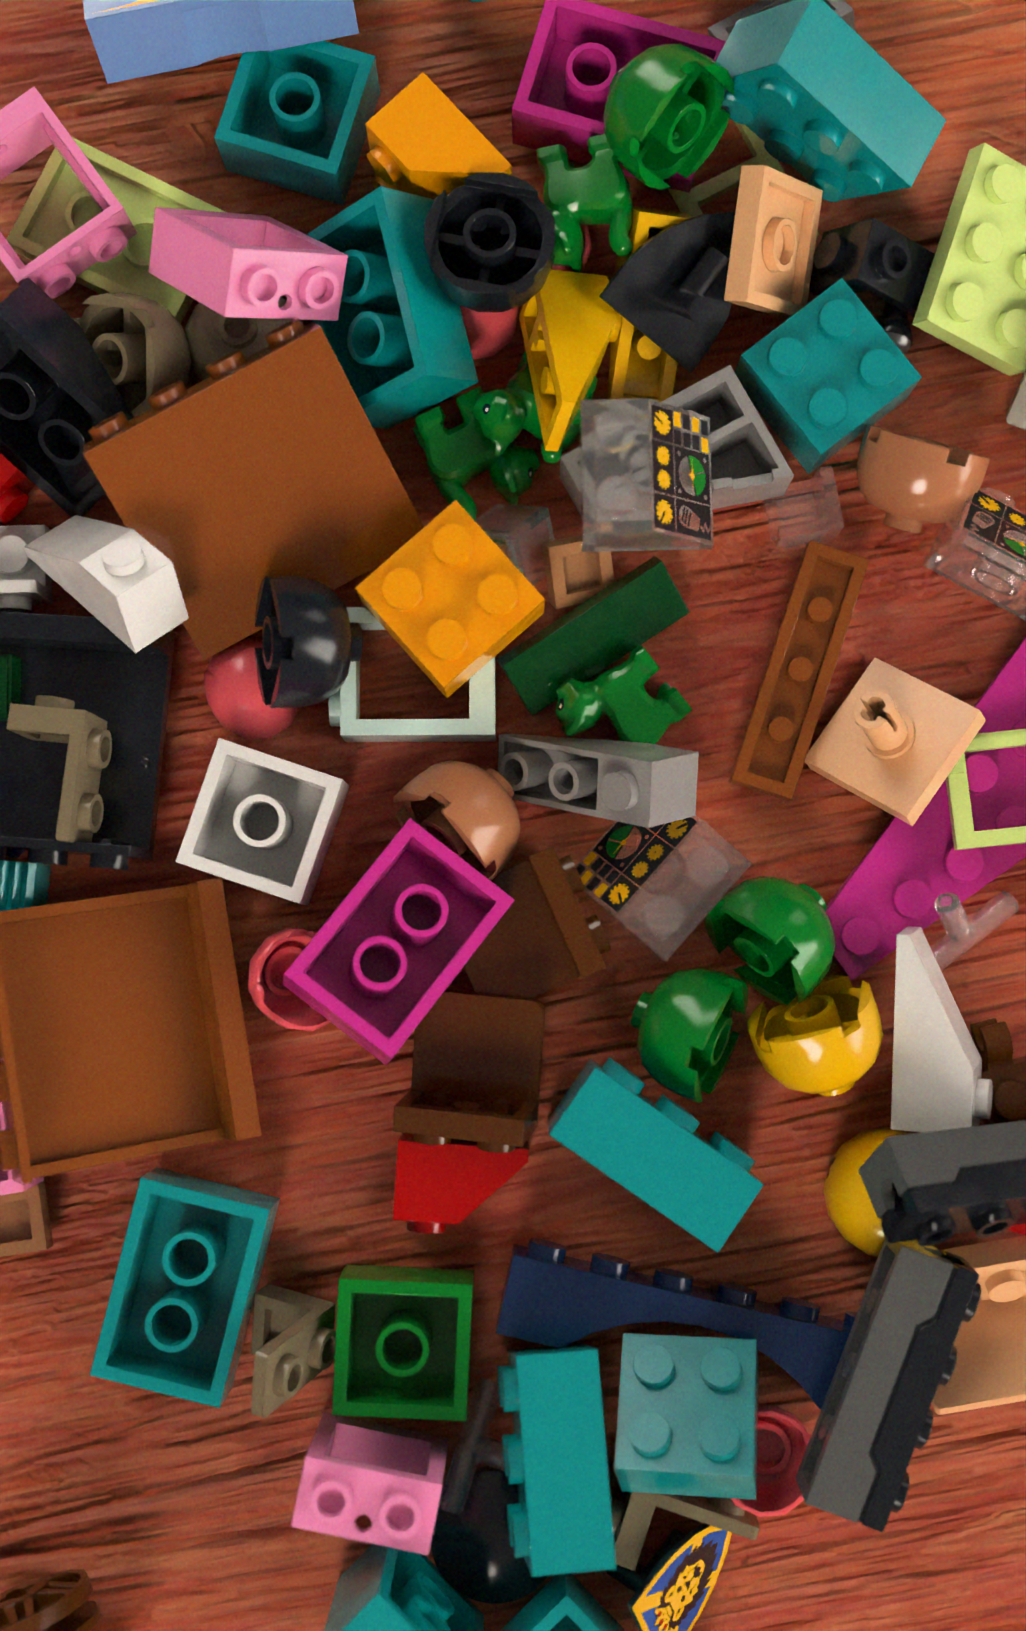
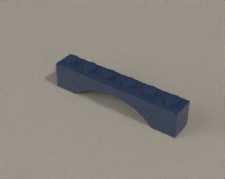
M531 1238L529 1239L528 1247L517 1244L513 1245L497 1316L496 1334L563 1348L589 1334L624 1324L667 1321L703 1326L738 1339H756L757 1350L773 1359L798 1381L819 1409L823 1406L857 1312L846 1311L844 1320L819 1315L821 1309L819 1305L793 1297H782L781 1305L756 1300L757 1292L755 1290L733 1283L719 1282L717 1291L692 1285L693 1276L668 1268H656L654 1276L629 1271V1261L608 1254L593 1253L591 1262L566 1256L567 1247L548 1240Z

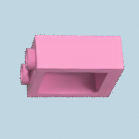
M34 86L0 110V181L53 144L102 211L27 265H24L0 232V260L19 286L30 278L53 299L68 291L75 283L76 276L97 261L106 262L119 255L127 246L128 239L136 235L137 232L120 202Z
M155 207L148 273L224 317L299 318L300 320L338 321L348 255L267 215ZM284 295L287 297V301L283 307L279 308L278 300Z
M323 1412L305 1456L291 1527L428 1555L443 1485L449 1438ZM359 1515H367L371 1519L372 1524L369 1528L362 1529L357 1526L355 1519Z

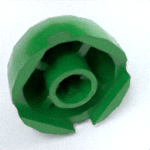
M662 44L650 47L629 61L616 73L611 82L603 115L604 134L617 160L630 174L646 186L660 190L670 187L663 180L670 178L676 172L684 178L696 172L714 151L729 121L730 114L721 108L725 89L734 95V82L728 70L709 56L681 44Z
M764 876L749 879L723 896L705 914V928L718 953L720 954L729 946L746 964L733 969V971L760 994L780 1004L788 1005L796 996L798 1004L803 1002L821 983L831 968L836 940L830 918L826 913L827 906L820 894L806 884L797 885L786 879Z
M705 968L677 971L665 978L657 986L653 994L644 992L640 996L632 1014L631 1026L639 1030L637 1051L641 1063L658 1084L674 1094L696 1103L703 1102L701 1091L707 1094L712 1093L726 1070L740 1034L731 1031L733 1024L732 1014L734 1010L745 1015L748 1003V986L746 982L715 970Z

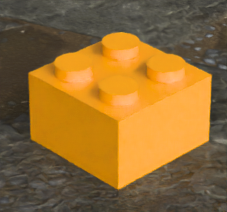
M457 500L451 503L355 587L364 606L446 698L452 695L544 614L545 598Z

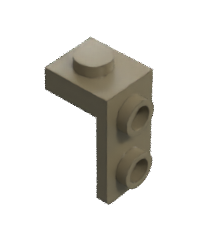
M39 695L35 697L34 705L10 703L7 730L34 741L68 744L56 840L74 843V841L92 843L93 833L100 829L104 813L103 799L98 794L102 768L104 769L108 766L112 754V737L109 730H107V721L87 710L74 709L75 701L61 697Z
M267 1284L255 1293L251 1353L255 1354L251 1413L253 1415L266 1418L332 1364L335 1358L336 1331L334 1330L336 1303L272 1284Z
M625 1491L621 1492L620 1497L610 1495L616 1564L634 1571L656 1506L751 1540H756L760 1529L756 1515L735 1506L730 1498Z

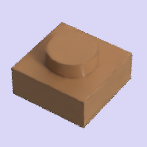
M603 531L541 543L549 604L555 609L580 605L615 582L609 535Z
M45 1181L23 1192L0 1195V1257L47 1250L53 1246Z

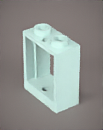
M346 607L349 622H358L361 630H386L366 607ZM496 656L469 679V719H360V661L350 662L349 673L344 684L335 695L329 697L330 726H340V736L345 742L496 741Z

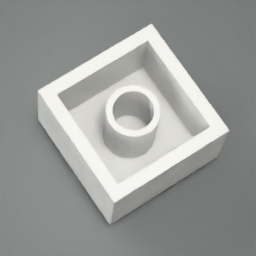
M218 738L175 862L298 904L309 906L350 786L343 779Z

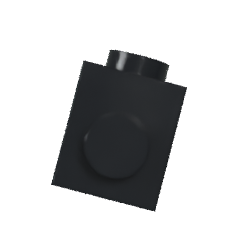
M875 218L823 232L821 242L814 254V269L810 280L809 292L819 296L843 278L854 293L869 291L915 317L935 254Z

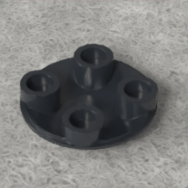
M487 1465L481 1467L476 1473L459 1480L444 1494L438 1505L431 1539V1551L434 1561L447 1583L460 1594L470 1599L491 1604L518 1600L533 1592L548 1576L532 1577L524 1558L514 1557L513 1547H510L507 1504L518 1503L517 1484H509L508 1476L505 1477L504 1469L499 1466Z

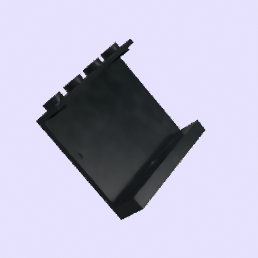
M0 612V654H13L21 658V704L34 705L35 697L39 695L75 701L74 709L87 710L106 720L107 730H109L112 737L111 759L108 766L104 769L102 768L98 794L101 795L104 805L100 829L93 833L92 843L61 842L56 840V828L68 744L30 740L7 730L8 721H0V860L7 861L8 849L27 850V862L67 866L68 854L90 855L89 867L113 870H128L129 858L153 860L175 632L170 630L135 653L96 617Z

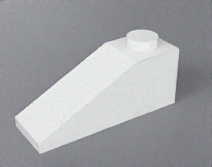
M75 515L24 546L28 558L135 653L189 619L172 561L132 528Z
M907 926L897 934L891 1129L924 1133L978 1126L980 1118L989 1119L991 1115L992 1080L981 1079L982 1058L922 928Z

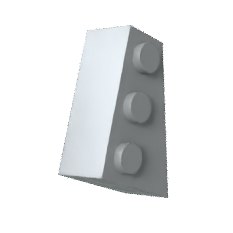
M731 365L656 404V406L672 410L673 443L652 437L651 408L560 457V480L590 532L654 520V492L675 498L676 516V498L709 506L711 510L782 497L785 495L794 477L793 472ZM673 411L680 413L681 428L674 426ZM683 414L690 416V430L683 429ZM692 417L699 419V433L692 431ZM701 420L708 422V436L701 434ZM674 429L681 431V446L674 444ZM683 432L690 434V448L683 446ZM692 435L699 436L700 451L693 449ZM701 437L708 439L709 454L702 452ZM652 439L673 445L675 496L657 492L653 489ZM674 445L709 455L710 505L676 496ZM686 456L679 465V479L684 490L690 495L695 496L694 485L692 488V478L689 476L691 472L688 457ZM705 471L694 473V475L704 474ZM682 506L679 510V515L683 514L684 507L686 508L685 514L686 510H688V514L690 512L694 513L687 506Z

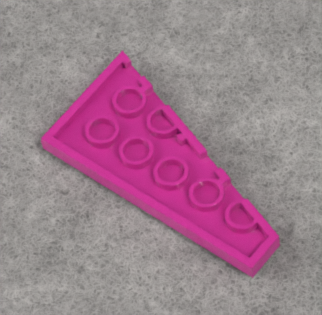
M1025 636L1013 654L1005 660L995 674L994 680L974 706L981 710L986 720L978 733L1026 728ZM1026 746L965 753L974 831L1026 826ZM944 781L913 826L892 815L880 832L881 835L859 865L852 870L828 903L826 913L830 918L836 940L833 961L844 976H849L850 980L855 979L896 949L897 934L907 926L921 927L924 930L1026 857V843L954 851L946 781Z

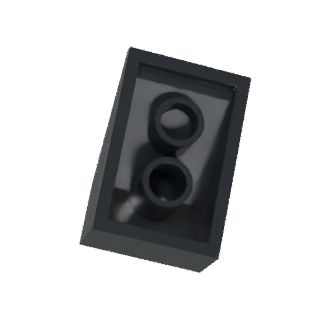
M28 278L0 303V453L71 517L75 515L84 516L106 494L83 455V445L93 440L88 430L120 412L125 414L128 421L133 419L134 416L79 324Z

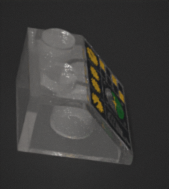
M649 398L581 400L579 414L582 552L713 549L710 417Z
M983 487L977 493L969 495L957 515L952 520L944 523L922 565L1026 621V514L1014 508L1016 506L1015 501L1004 492L990 487Z
M696 815L651 828L615 821L576 864V869L585 888L582 892L658 960L666 962L752 863Z

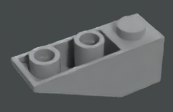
M510 733L499 734L498 772L512 786L514 791L513 800L647 828L696 816L699 752L643 742Z

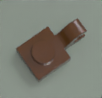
M996 1018L971 1024L973 1041L982 1058L981 1079H991L993 1085L990 1118H980L978 1126L1026 1120V1056L1016 1059L1012 1058L1013 1045L1006 1022L998 1023Z

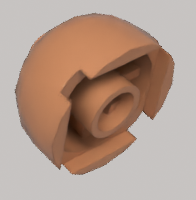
M873 425L866 426L856 468L858 484L866 500L886 512L883 524L920 534L923 522L946 523L959 517L969 507L974 494L978 492L983 483L990 457L975 455V452L911 434L901 436L890 433L891 429Z
M452 760L437 763L411 779L393 796V803L403 802L404 807L396 814L401 827L411 818L490 881L504 869L515 853L521 826L516 804L512 799L514 791L507 779L494 769L487 768L484 770L475 764Z

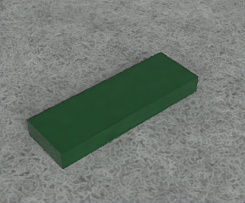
M654 556L498 658L497 662L525 708L533 716L558 700L556 689L564 680L573 678L578 681H587L631 652L638 645L643 644L690 612L665 565Z

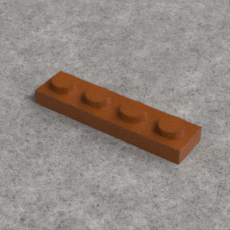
M809 540L806 544L729 782L786 801L792 800L870 562L869 559Z

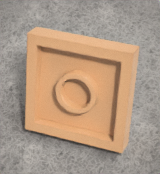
M767 165L741 166L724 301L785 319H789L807 305L823 190Z
M874 657L807 753L805 763L816 773L913 826L986 720L981 710Z

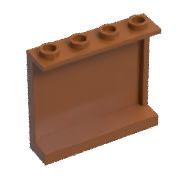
M296 318L282 324L264 336L269 346L246 358L241 349H238L217 359L206 367L209 378L189 389H186L182 381H178L159 390L147 398L151 409L129 421L123 412L101 421L88 430L93 440L83 445L85 459L125 527L134 529L172 561L189 619L184 621L183 625L204 660L263 629V627H255L257 596L262 579L297 576L314 579L335 590L383 564L424 528L321 326L315 322L303 327L300 319Z
M222 878L196 881L183 886L0 911V1102L2 1103L5 1129L0 1130V1169L2 1172L11 1170L13 1181L27 1184L32 1183L33 1178L226 1139L238 1141L262 1136Z

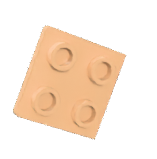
M1026 1235L944 1249V1251L963 1257L978 1272L979 1278L977 1283L981 1286V1295L977 1310L969 1322L962 1321L953 1345L957 1349L955 1368L948 1383L944 1386L938 1385L932 1401L934 1411L939 1415L1025 1401Z

